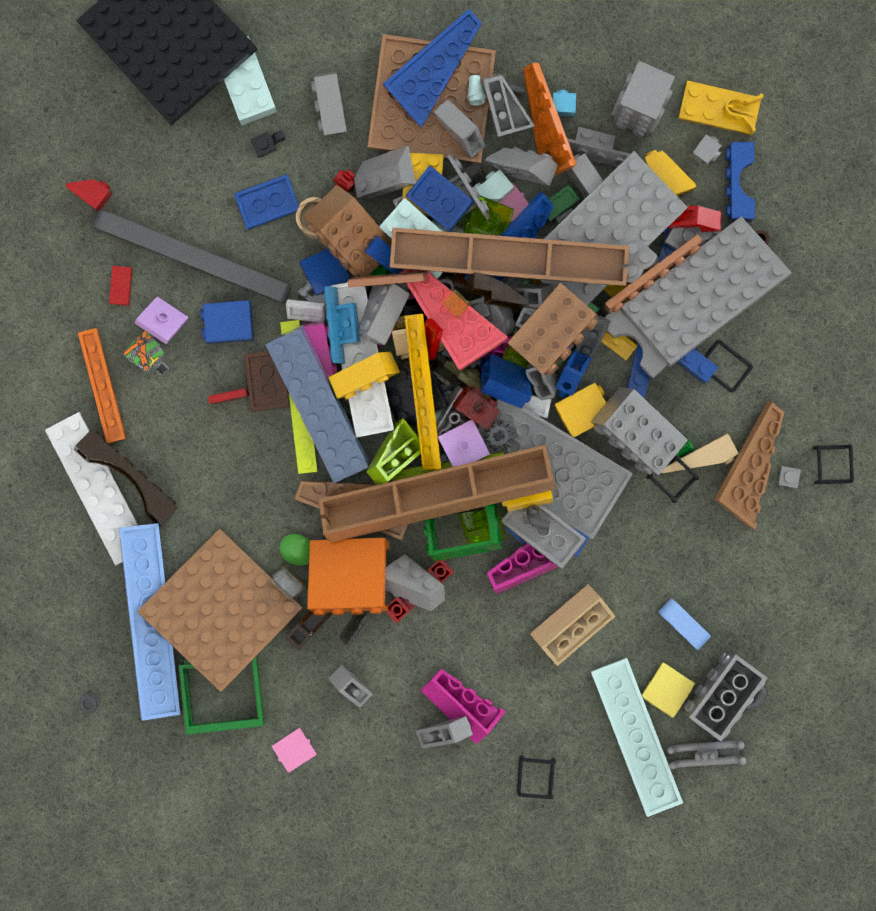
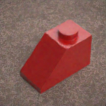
M92 179L67 183L65 185L66 188L97 211L102 209L112 196V193L109 191L110 186L102 180L97 182Z

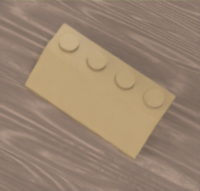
M587 584L531 632L530 635L558 666L616 616L594 589Z

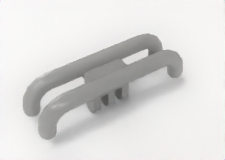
M732 740L672 745L667 749L669 754L684 751L697 752L695 753V759L675 760L669 764V767L674 770L680 767L745 765L747 762L745 757H718L717 750L729 748L743 749L745 744L743 741Z

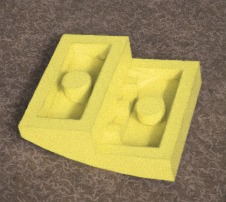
M662 662L652 680L648 682L644 689L642 698L673 718L688 697L695 683Z

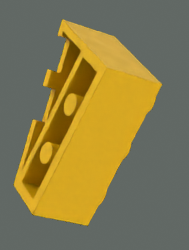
M380 352L328 378L337 399L345 398V400L356 396V392L360 390L362 392L372 388V385L383 383L389 380V377L400 373L391 352Z

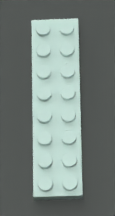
M624 658L591 671L646 816L649 817L682 804V798L628 659Z

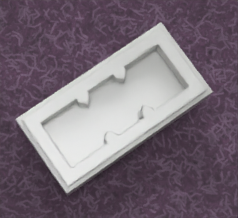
M289 299L286 302L287 319L323 322L326 320L324 303Z
M532 395L531 400L525 403L523 407L539 417L548 418L551 399L542 401L537 396Z

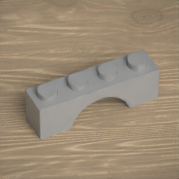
M622 310L616 313L613 311L605 317L611 321L606 332L612 338L628 336L639 343L643 353L639 366L652 380L668 366L666 361Z

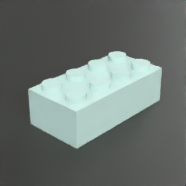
M254 53L224 79L241 125L277 113L256 54Z
M406 198L401 201L379 226L391 240L393 228L441 231ZM428 271L436 279L443 274V272Z

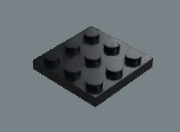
M409 360L398 366L400 373L389 377V380L385 381L388 402L396 420L399 421L404 418L408 425L411 426L417 422ZM429 363L434 410L436 413L449 406V403Z

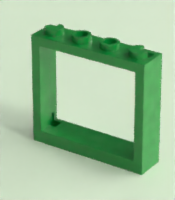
M497 504L486 506L490 533L489 541L439 550L435 518L426 520L424 534L428 538V544H426L428 556L435 562L502 549Z
M258 655L251 661L257 717L194 724L188 669H195V667L187 660H184V663L179 665L186 735L265 725Z

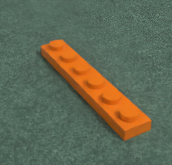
M94 328L79 332L78 336L106 443L110 444L125 440L127 438L98 329Z

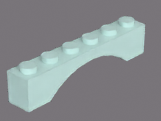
M500 169L497 172L494 170L485 177L487 180L484 183H477L475 185L481 195L478 197L479 201L484 200L485 203L500 202L514 190L513 184ZM436 220L432 221L441 231L447 232V229Z

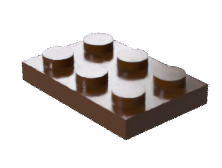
M269 351L244 354L251 411L290 407L288 390Z

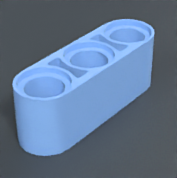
M672 598L658 611L696 650H699L711 638L710 634Z

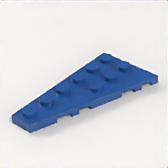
M470 9L383 83L387 91L420 128H422L482 25Z
M539 192L501 236L537 239L536 235L549 217L554 207L544 193ZM466 274L464 279L467 281V277L472 274ZM494 276V278L497 279V280H499V281H502V279L504 278V277Z

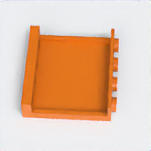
M386 538L344 539L331 543L328 540H310L307 609L313 612L314 615H325V612H332L334 615H343L344 612L363 614V611L381 614L382 611H388V607L385 606L386 550H389L390 542Z

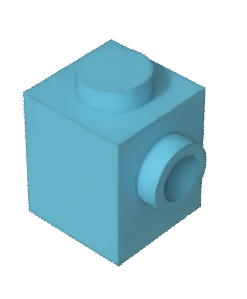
M558 90L557 93L553 92L552 100L558 116L574 117L576 112V93H568L566 90Z

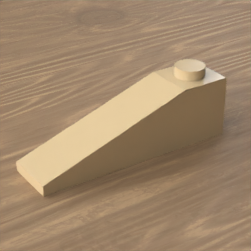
M725 434L680 459L689 468L723 462L727 465L736 460L734 456L739 453L729 434ZM674 461L667 465L661 473L685 470V468L677 461Z

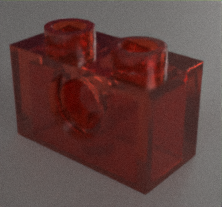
M465 386L452 405L487 430L500 413V410L496 407L498 403L489 397L487 400L481 396L482 392L475 387L470 389ZM477 402L482 403V406L479 410H473V407Z

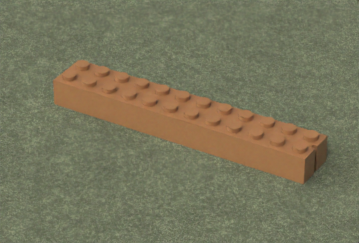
M393 228L390 268L460 274L479 273L498 277L626 286L628 268H621V266L628 264L629 246Z
M546 445L319 499L320 513L323 517L321 519L323 534L331 543L555 490L556 484L549 452Z

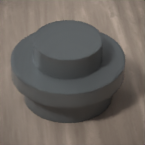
M86 694L80 699V708L86 713H93L99 707V699L94 694Z

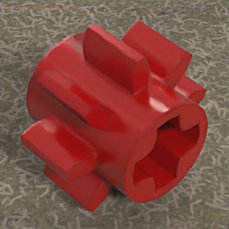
M349 169L346 172L343 170L339 171L333 179L336 183L334 187L338 185L349 193L355 187V174Z

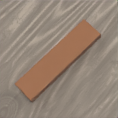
M426 271L352 277L348 279L347 284L348 287L419 282L428 279V274Z

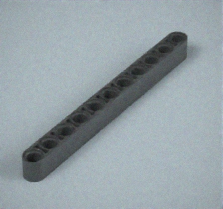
M101 209L98 210L92 224V228L282 304L285 303L291 289V285Z

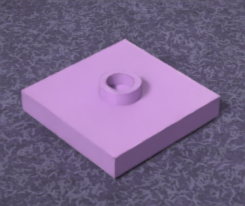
M157 296L139 315L135 324L167 345L188 321L189 317Z
M473 419L438 436L452 467L475 462L490 454Z

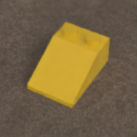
M410 153L415 183L429 165L443 175V154ZM414 185L403 188V199L406 198L424 216H430L406 197Z

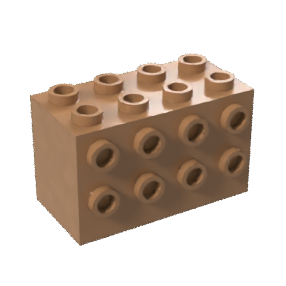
M338 185L304 217L308 222L306 226L318 236V240L329 248V252L336 259L338 258L340 260L339 263L347 271L349 270L354 277L369 276L380 265L364 252L375 236H378L391 247L392 241L352 195Z
M560 283L510 339L508 344L543 375H552L559 367L557 363L561 359L566 360L572 353L570 350L574 344L578 346L585 338L583 334L587 329L591 331L597 325L596 319L598 316Z

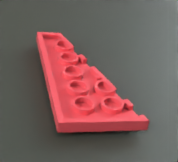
M404 269L400 273L419 272L421 270ZM426 271L428 279L425 281L406 283L427 318H432L443 330L441 341L459 370H463L510 339L428 271Z

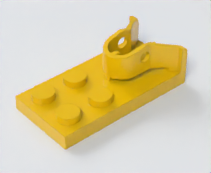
M687 80L678 119L752 136L756 130L755 124L760 102L764 94L760 93L759 96H753Z

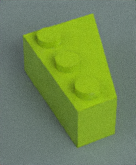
M404 418L393 424L394 430L389 431L366 471L376 485L388 482L421 454L419 438Z

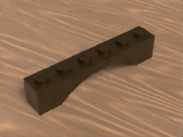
M91 429L75 445L74 451L88 463L108 466L127 477L141 496L145 515L154 523H158L160 528L178 508L176 502L171 497L163 495L158 485L155 483L151 484L147 480L148 477L142 471H137L128 458H123L118 454L119 451L112 444L108 445L104 441L105 438L99 432H94Z
M309 611L285 636V639L299 651L333 615L332 612H325V615H314L313 612Z

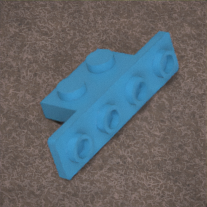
M325 286L324 300L327 307L326 319L329 326L330 357L334 364H344L343 344L360 342L356 303L339 305L337 287Z

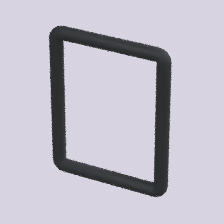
M717 340L706 353V358L720 344L749 367L733 388H730L714 374L711 376L729 392L733 393L753 369V365L721 340Z

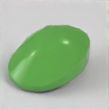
M299 534L285 536L279 546L281 556L293 565L303 566L309 564L310 540Z

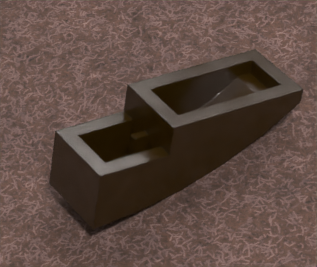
M473 273L467 277L466 293L484 296V304L521 310L528 305V301L497 279L479 273Z

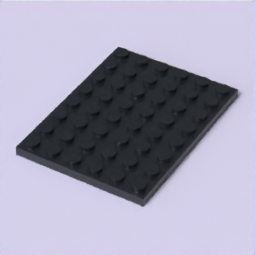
M99 0L76 20L171 126L258 50L252 41L213 0Z

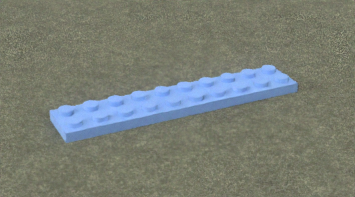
M154 523L119 528L141 720L181 715L173 646L137 612L165 584L159 525Z

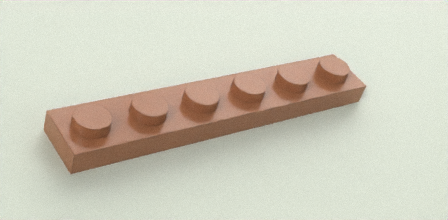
M697 234L608 300L604 307L608 314L621 310L626 301H631L639 295L642 289L652 286L657 278H663L670 272L669 269L673 266L678 267L686 260L685 257L689 254L694 255L701 249L700 246L702 244L700 236Z

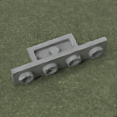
M578 127L576 139L567 138L573 156L577 154L581 156L585 153L590 161L618 167L630 155L629 153L613 150L614 135Z
M450 154L447 155L458 174L449 181L474 201L466 213L479 207L486 220L490 217L487 214L489 208L484 200L479 201L478 197L481 195L476 187L473 186L471 188L469 185L472 181L466 172L462 174L460 171L463 168L457 158L453 159Z

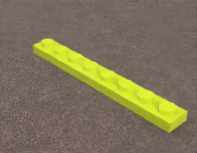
M300 320L280 322L281 333L284 334L299 327ZM289 394L298 474L318 472L315 444Z

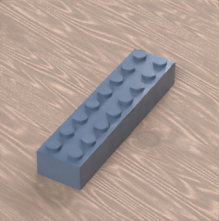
M301 325L269 340L265 345L333 482L336 483L369 468L370 460L359 438H356L355 430L340 399H337L328 375L304 326Z

